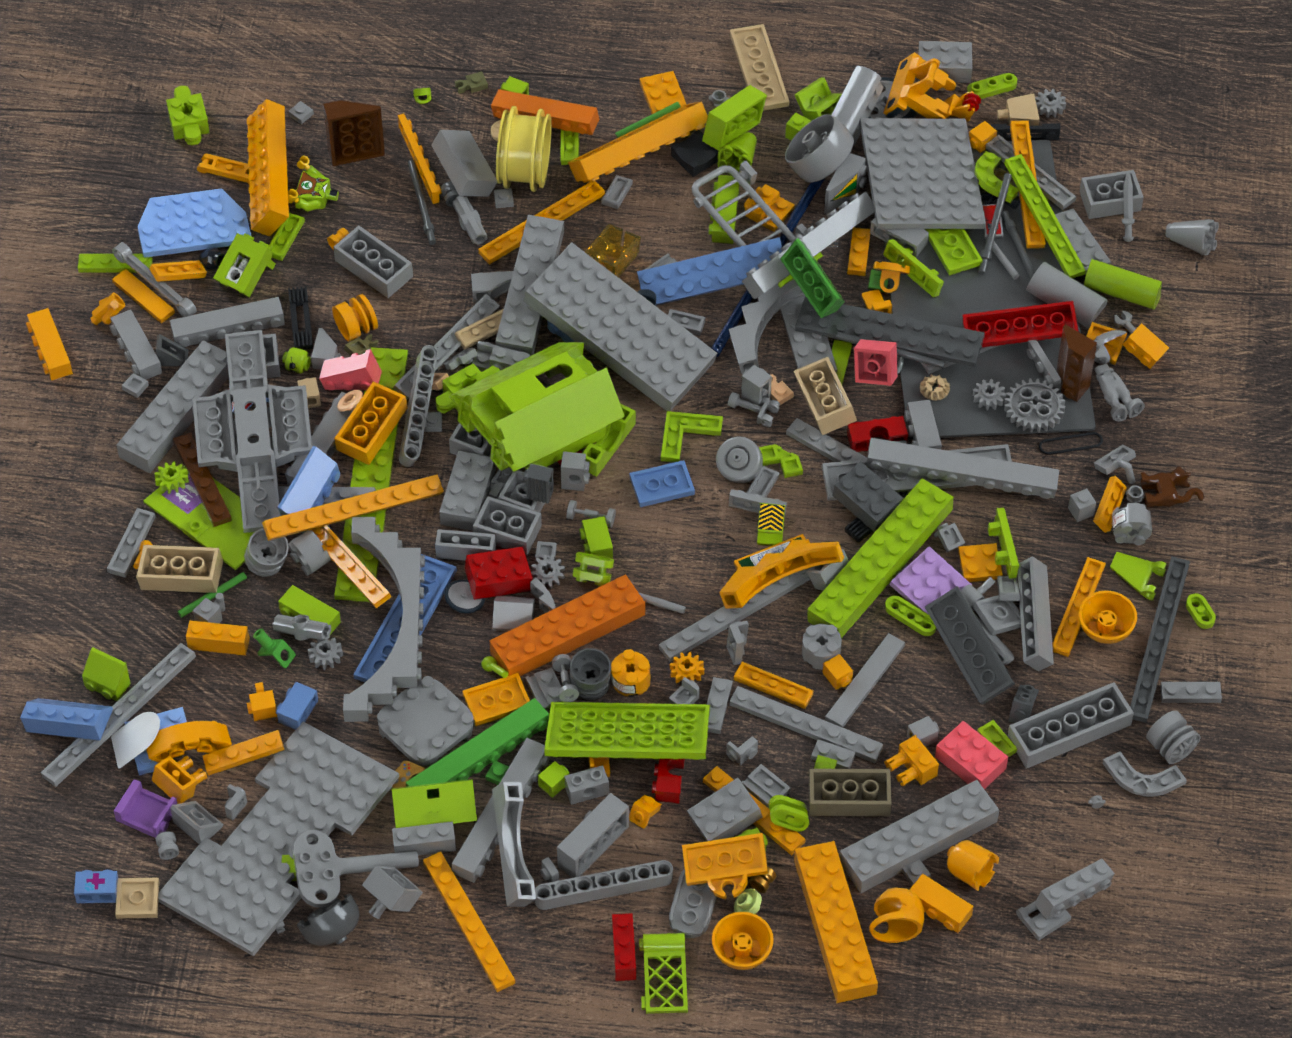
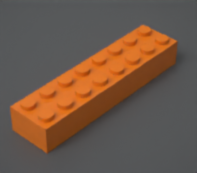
M625 574L489 640L490 654L496 659L500 667L508 671V676L516 673L522 676L551 662L557 655L567 654L645 616V601Z

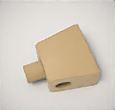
M1028 94L1008 99L1006 101V109L997 110V120H1007L1008 126H1010L1011 121H1029V126H1039L1040 119L1035 95Z

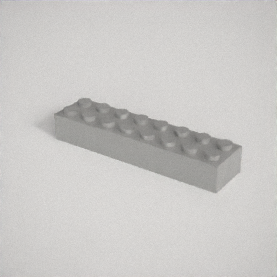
M528 215L496 337L497 346L524 351L530 354V356L534 355L543 316L528 306L523 300L526 290L558 257L564 236V221Z
M202 341L117 443L119 458L151 473L174 445L173 438L181 436L194 421L192 398L215 395L229 378L227 352Z
M975 780L842 849L839 857L842 867L861 894L901 873L902 869L919 859L922 862L998 821L999 809L979 781Z

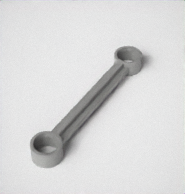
M121 242L112 249L118 261L127 263L176 306L182 317L191 316L197 312L195 305L190 299H183L164 281L157 282L149 268L133 255L131 249L125 243Z

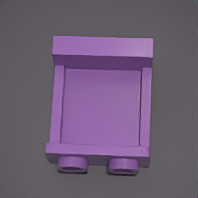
M134 779L114 809L115 819L122 824L156 838L158 834L166 832L169 821L172 818L170 808L172 805L177 804V799L172 796L169 800L142 788L141 782Z

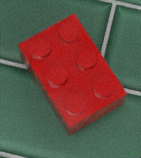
M523 547L466 555L464 569L474 600L530 591V582L533 577Z

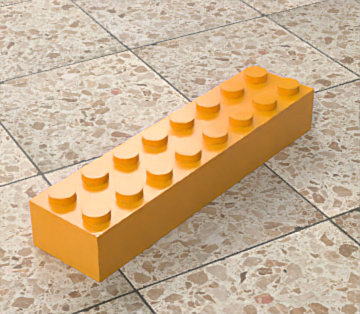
M266 99L262 104L258 105L252 115L248 116L246 123L248 125L247 151L249 152L248 179L250 183L249 207L251 230L270 237L288 219L289 205L285 106Z
M702 101L686 104L569 161L568 164L576 182L596 181L600 175L614 172V168L624 167L630 164L629 161L645 157V153L655 152L662 145L674 143L676 138L690 135V131L704 128L708 115Z
M835 841L795 849L794 863L836 1003L877 995L878 981Z

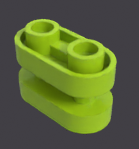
M584 552L576 553L575 561L580 563V567H574L572 576L576 577V581H594V584L598 586L605 585L611 581V574L606 573L607 568H613L614 559ZM588 565L599 567V571L587 569Z
M775 795L770 798L769 810L772 823L797 832L807 829L809 818L807 806L804 802L784 795Z

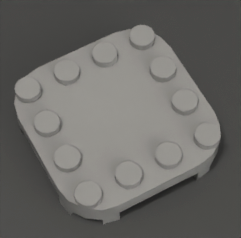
M425 676L423 679L418 680V688L405 689L393 699V705H385L377 714L379 733L382 738L386 737L410 762L420 766L433 765L464 738L468 740L472 736L474 717L470 709L442 683L430 676Z

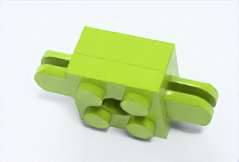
M178 86L175 88L174 98L166 100L174 139L185 138L188 145H197L201 142V135L210 133L201 93L191 95L188 86Z
M473 363L442 380L443 394L436 397L437 410L445 414L455 408L459 412V408L450 399L449 395L500 371V369L491 366L481 372Z

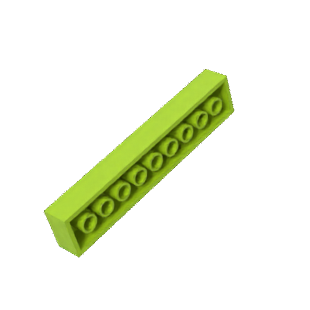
M922 478L807 609L808 622L812 625H834L842 638L953 510V496Z

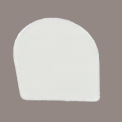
M145 712L136 716L111 736L118 768L123 767L152 744L160 728V719L156 713Z

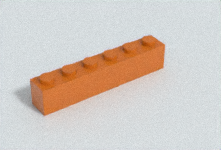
M498 89L491 104L494 117L500 119L504 110H508L510 113L512 106L517 107L518 115L536 116L538 110L543 109L545 116L546 114L551 115L552 128L580 134L593 135L599 122L596 107Z

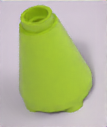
M747 132L724 145L718 152V167L731 166L739 172L740 164L745 161L752 166L757 143L756 136L753 133Z

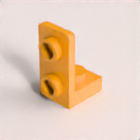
M879 289L862 293L867 309L892 313L891 301H884Z

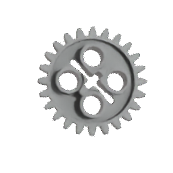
M1030 378L1029 383L1022 380L1021 385L1015 383V388L1010 387L1009 392L1006 393L1004 400V411L1007 412L1006 417H1011L1010 423L1016 422L1017 428L1022 425L1023 431L1027 428H1030V433L1034 429H1037L1038 433H1040L1041 428L1048 431V426L1054 428L1055 423L1059 424L1060 419H1063L1066 407L1063 394H1058L1059 388L1053 389V384L1047 386L1046 380L1043 383H1040L1039 379L1033 382Z

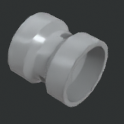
M169 831L158 834L155 839L159 847L160 858L168 860L178 856L179 849L178 845L175 844V833Z

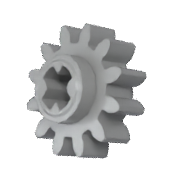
M1045 89L1044 94L1038 92V97H1035L1037 109L1040 110L1039 114L1045 113L1047 118L1050 115L1055 118L1057 113L1062 115L1063 110L1066 108V97H1061V92L1056 94L1054 89L1051 92Z
M983 379L982 385L976 383V387L973 389V402H979V408L983 405L986 406L985 409L987 411L989 407L996 410L997 405L1003 406V401L1006 398L1005 387H1000V382L994 384L993 379H990L989 383H986Z
M544 554V560L536 558L538 564L531 565L532 569L536 570L531 572L532 577H536L544 586L548 584L550 589H552V583L555 582L557 585H560L558 578H565L564 574L561 573L565 571V567L559 566L562 561L561 559L555 561L553 554L550 559ZM548 568H550V569H551V572H548V574H545V571H547Z
M332 638L331 641L328 639L326 641L317 639V643H310L311 648L308 649L310 663L315 662V668L322 665L323 670H325L327 665L334 668V662L340 663L343 650L341 643H336V638Z

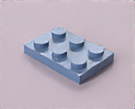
M684 460L629 473V478L640 507L695 495V489Z

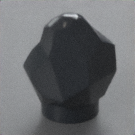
M210 248L202 252L199 259L207 269L214 270L219 268L225 255L217 248Z

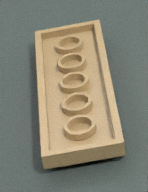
M764 24L731 29L730 37L746 86L751 85L767 94L763 111L788 107L789 99Z

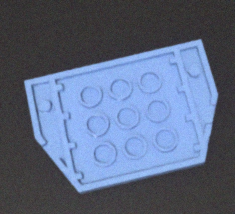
M223 189L150 198L138 224V234L144 258L228 247L233 242L237 233L241 235L246 233L251 236L246 212Z

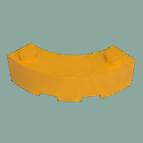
M193 721L159 730L156 738L146 750L149 759L159 763L168 756L175 758L184 755L186 750L196 749L197 752L211 753L229 747L232 743L227 725L217 721Z

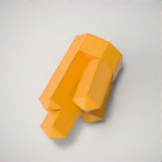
M113 292L108 297L100 300L99 306L92 311L91 323L98 325L102 321L104 324L109 325L111 323L110 317L117 315L126 306L122 298Z

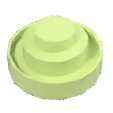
M746 889L737 897L734 911L756 914L760 909L762 901L760 893L755 889Z

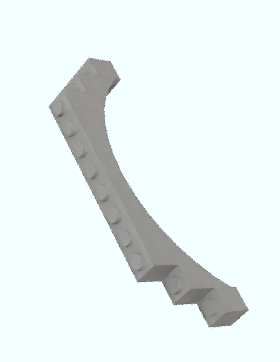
M352 517L351 534L353 544L360 545L382 563L394 580L403 605L401 628L391 653L370 679L350 694H344V722L369 721V714L373 712V705H393V697H397V688H418V680L422 678L421 668H418V663H422V652H419V647L423 646L422 635H419V631H423V619H420V615L424 614V605L420 603V599H424V587H421V583L425 582V573L421 571V567H425V555H421V548H402V540H399L398 532H380V525H376L375 517Z

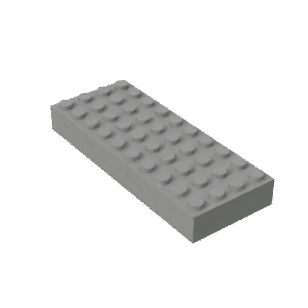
M572 242L525 292L523 302L575 342H584V348L666 411H671L709 367L712 366L717 356V352Z

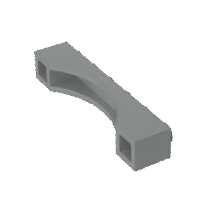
M513 271L471 274L473 302H478L485 294L494 300L496 297L508 292Z
M503 781L492 789L506 904L512 907H525L536 900L534 879L526 867L521 848L520 822L524 802L521 782Z

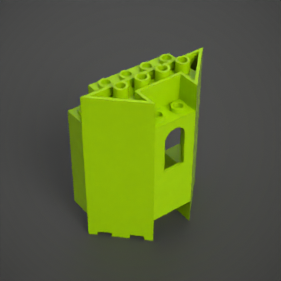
M558 342L449 395L450 399L459 408L458 422L468 433L474 431L475 428L492 446L490 459L501 471L509 467L513 472L523 467L529 469L530 464L547 467L561 460L563 452L575 453L587 447L590 443L593 444L605 438L607 425L625 417L607 367L600 371L593 367L592 363L583 356L584 342ZM545 373L548 378L562 373L566 378L545 388L536 376Z

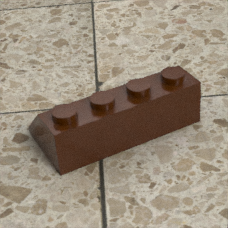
M1065 324L1062 331L1056 372L1061 378V393L1067 398L1078 402L1090 387L1097 342Z

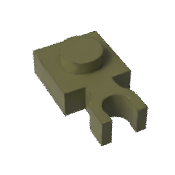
M482 71L465 76L466 80L455 81V87H458V94L464 93L469 89L471 93L488 89V83Z
M369 334L364 340L358 337L345 344L344 350L350 356L353 353H358V355L364 354L371 347H377L379 341L375 340L372 342L373 335Z

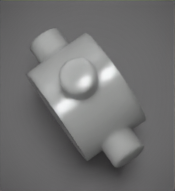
M1096 795L1091 797L1088 803L1092 805V808L1097 809L1105 804V800H1102V796Z

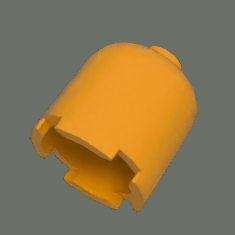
M964 840L955 846H951L947 852L948 870L955 877L979 891L980 886L984 888L995 874V871L992 870L994 864L999 863V857L996 854L969 840Z

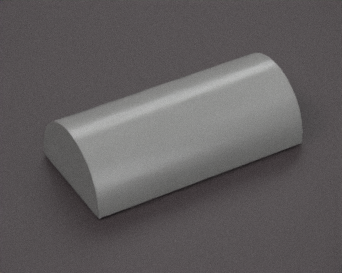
M1046 262L1039 266L1026 288V291L1047 304L1073 301L1077 322L1087 328L1090 327L1091 323L1094 322L1108 302L1101 295Z

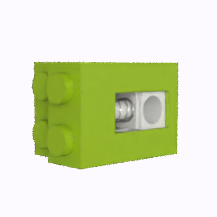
M237 233L213 278L227 287L230 286L250 298L264 269L267 267L273 270L276 263L271 260L273 252L268 249V244L262 241L257 243L253 241L254 238L246 233L244 235ZM240 273V277L235 280V276Z

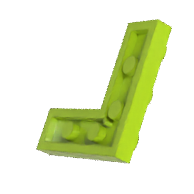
M667 411L661 461H680L683 433L721 436L723 416Z

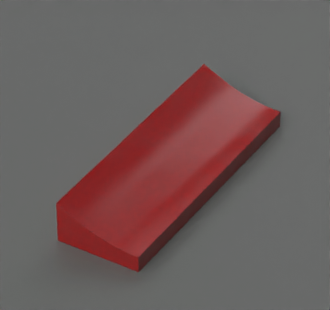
M1073 301L962 315L964 329L985 333L982 347L1022 343L1029 340L1038 341L1061 338L1065 324L1078 331Z

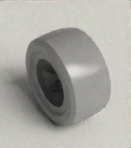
M830 114L823 115L812 120L796 134L786 149L785 159L801 179L808 183L817 182L832 174L847 159L853 147L854 137L835 116Z

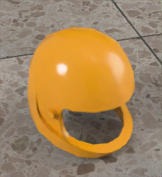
M895 887L887 889L876 899L874 911L878 918L872 921L869 926L870 933L876 940L886 943H899L915 938L922 932L924 907L920 898L908 889ZM883 922L888 923V931L885 934L876 932L874 929Z

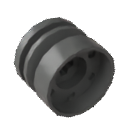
M586 648L578 651L570 662L569 677L570 684L578 688V697L585 700H596L608 692L611 681V662L608 656L595 648Z

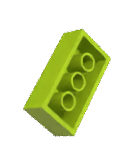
M749 85L710 111L702 141L720 151L724 145L760 124L767 94Z

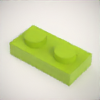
M994 720L977 729L979 734L1008 757L1016 753V746Z

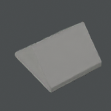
M496 596L494 600L492 629L510 631L533 620L535 598Z
M196 801L175 804L170 808L173 823L198 844L206 837L210 839L224 825Z

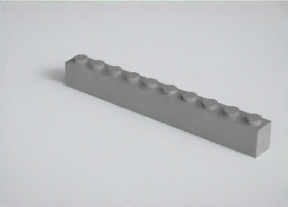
M867 192L861 195L856 193L849 198L850 203L845 201L838 206L839 211L834 209L827 214L828 219L823 217L815 223L817 227L814 228L812 225L804 231L806 235L802 236L800 234L792 241L794 242L799 238L805 243L813 256L817 255L874 213L872 199ZM790 242L781 248V253L776 251L769 256L770 261L765 259L757 265L759 269L756 270L754 267L746 273L747 277L742 280V283L754 299L790 274L780 260L791 246Z
M876 438L870 439L866 466L875 470L885 469L893 473L902 472L908 473L911 476L919 475L929 479H943L951 483L961 482L969 486L978 485L984 486L987 489H1002L1005 492L1013 491L1023 495H1037L1045 499L1055 497L1059 477L1058 469Z

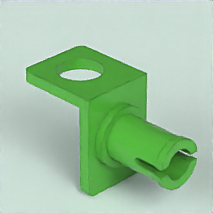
M259 629L254 633V639L262 646L257 654L259 656H273L283 668H287L296 656L289 645L283 639H271L264 629ZM284 649L288 652V658L285 661L280 656L281 651Z

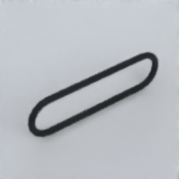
M1097 432L1049 438L1039 443V450L1043 454L1051 455L1096 448L1102 445L1103 438ZM1097 435L1100 438V443L1096 445L1046 452L1041 447L1044 442L1080 436Z

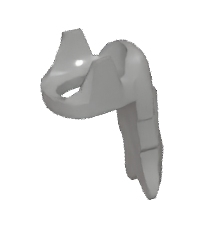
M1112 330L1097 336L1093 340L1097 342L1094 361L1101 365L1108 363L1110 355L1104 343L1126 334V331Z

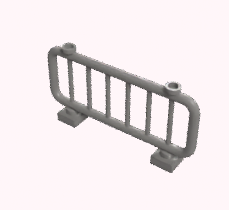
M747 161L740 164L739 172L731 166H721L693 183L691 188L695 197L693 199L697 208L703 206L738 247L746 245L740 237L769 220H772L779 230L759 242L769 240L782 232L792 245V240L800 234L802 236L806 235L804 231L807 228L803 224L798 225L795 234H793L751 187V185L755 184L757 172ZM723 173H730L734 177V180L705 197L699 191L700 186ZM736 182L746 191L717 209L707 200ZM748 194L757 203L727 222L718 213ZM758 207L768 216L738 235L729 225Z

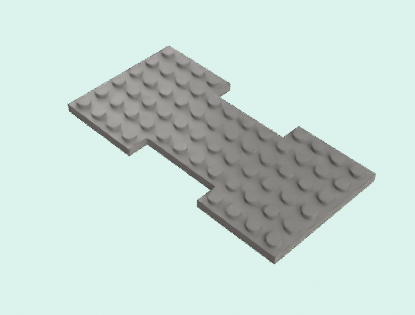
M302 722L283 744L285 750L277 752L256 776V783L268 789V791L221 846L206 837L158 893V902L252 956L258 952L275 931L278 924L284 920L301 899L299 890L289 884L295 877L294 873H288L290 871L289 865L282 863V855H290L293 859V845L296 838L301 833L309 830H318L329 836L335 827L352 836L399 778L398 772L305 722ZM313 837L306 839L309 844L314 845L317 843V840Z

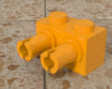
M916 735L899 744L898 754L884 761L885 766L890 769V772L903 764L907 767V770L896 775V779L901 786H905V784L914 779L920 785H923L938 775L939 763Z
M168 756L155 765L152 781L170 798L172 796L175 797L177 804H181L194 796L196 785L206 780L207 774L203 769L199 768L190 775L186 770L193 767V761L188 756H184L178 762Z

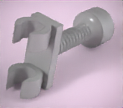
M734 392L731 393L727 406L732 408L740 406L757 413L759 412L757 424H762L765 427H771L773 423V417L765 414L766 411L778 413L780 409V403L776 400L766 398L763 406L741 400L740 395Z

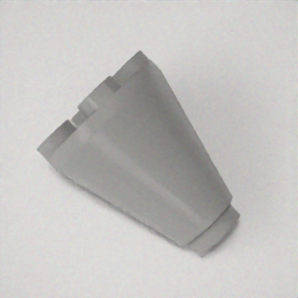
M1211 219L1169 223L1166 228V237L1201 255H1208L1211 250L1214 251L1216 249L1217 240H1215V234L1218 231L1219 223Z

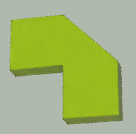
M776 444L759 447L763 456V466L780 463L784 478L803 475L798 455L789 453Z

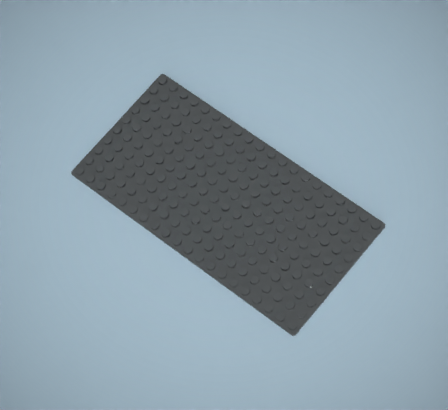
M1031 140L1034 163L1056 180L1051 142L1049 140ZM971 147L974 164L976 165L977 160L985 153V151H990L986 149L983 152L979 153L976 149H973ZM1001 161L1000 165L994 170V174L1003 181L1005 173H1009V171ZM1011 177L1010 184L1017 188L1013 178ZM979 185L980 195L986 193V190ZM1046 197L1054 214L1061 213V208ZM998 199L992 201V204H997ZM983 200L982 205H986L987 200ZM1004 203L1002 212L1007 210L1011 219L1015 221L1018 235L1034 271L1036 272L1039 266L1046 262L1064 273L1046 239L1045 248H1026L1021 204L1016 209H1013ZM1002 214L1003 238H995L994 241L1020 275L1018 279L1014 280L992 250L991 261L988 262L985 274L978 272V266L948 275L928 240V244L916 258L928 269H935L939 272L938 277L944 281L939 296L933 298L906 274L900 275L898 289L890 293L893 314L963 328V314L1047 303L1026 291L1030 278L1014 241L1005 228ZM965 229L981 256V252L986 244L984 229ZM888 279L889 288L891 289L894 287V281ZM1077 322L1078 331L1081 333L1080 324ZM1061 338L1038 340L1037 342L1056 370ZM1028 342L1000 345L980 353L975 367L955 363L928 374L920 362L904 358L903 368L900 371L905 410H907L908 402L929 400L920 392V383L924 380V377H930L931 374L933 376L940 374L941 378H946L947 382L950 383L949 394L944 399L930 400L940 438L1038 433L1037 429L1030 433V428L1023 431L1022 425L1017 428L1016 422L1010 423L1011 417L1007 418V412L1004 411V401L1003 406L997 405L996 410L989 407L987 411L985 409L986 406L983 405L979 408V402H973L974 396L972 394L976 383L982 385L983 379L986 383H989L990 379H993L994 384L1000 382V387H1005V393H1007L1010 387L1015 388V383L1021 385L1022 380L1029 383L1030 378L1033 382L1039 379L1040 383H1043L1044 376L1037 371L1034 360L1028 357ZM934 384V386H932V391H934V389L938 387L937 384ZM1090 387L1078 402L1067 398L1063 394L1066 406L1063 419H1060L1059 424L1055 423L1054 428L1048 426V431L1041 428L1040 433L1095 430L1096 425ZM906 422L907 432H908V426H910V425H909V422Z

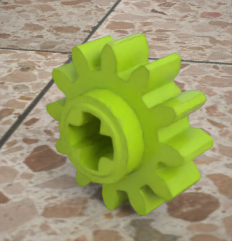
M175 461L170 466L165 462V467L158 466V472L154 473L156 486H160L161 491L167 489L168 494L172 490L178 493V488L185 489V483L189 482L188 470L183 469V464L176 466Z

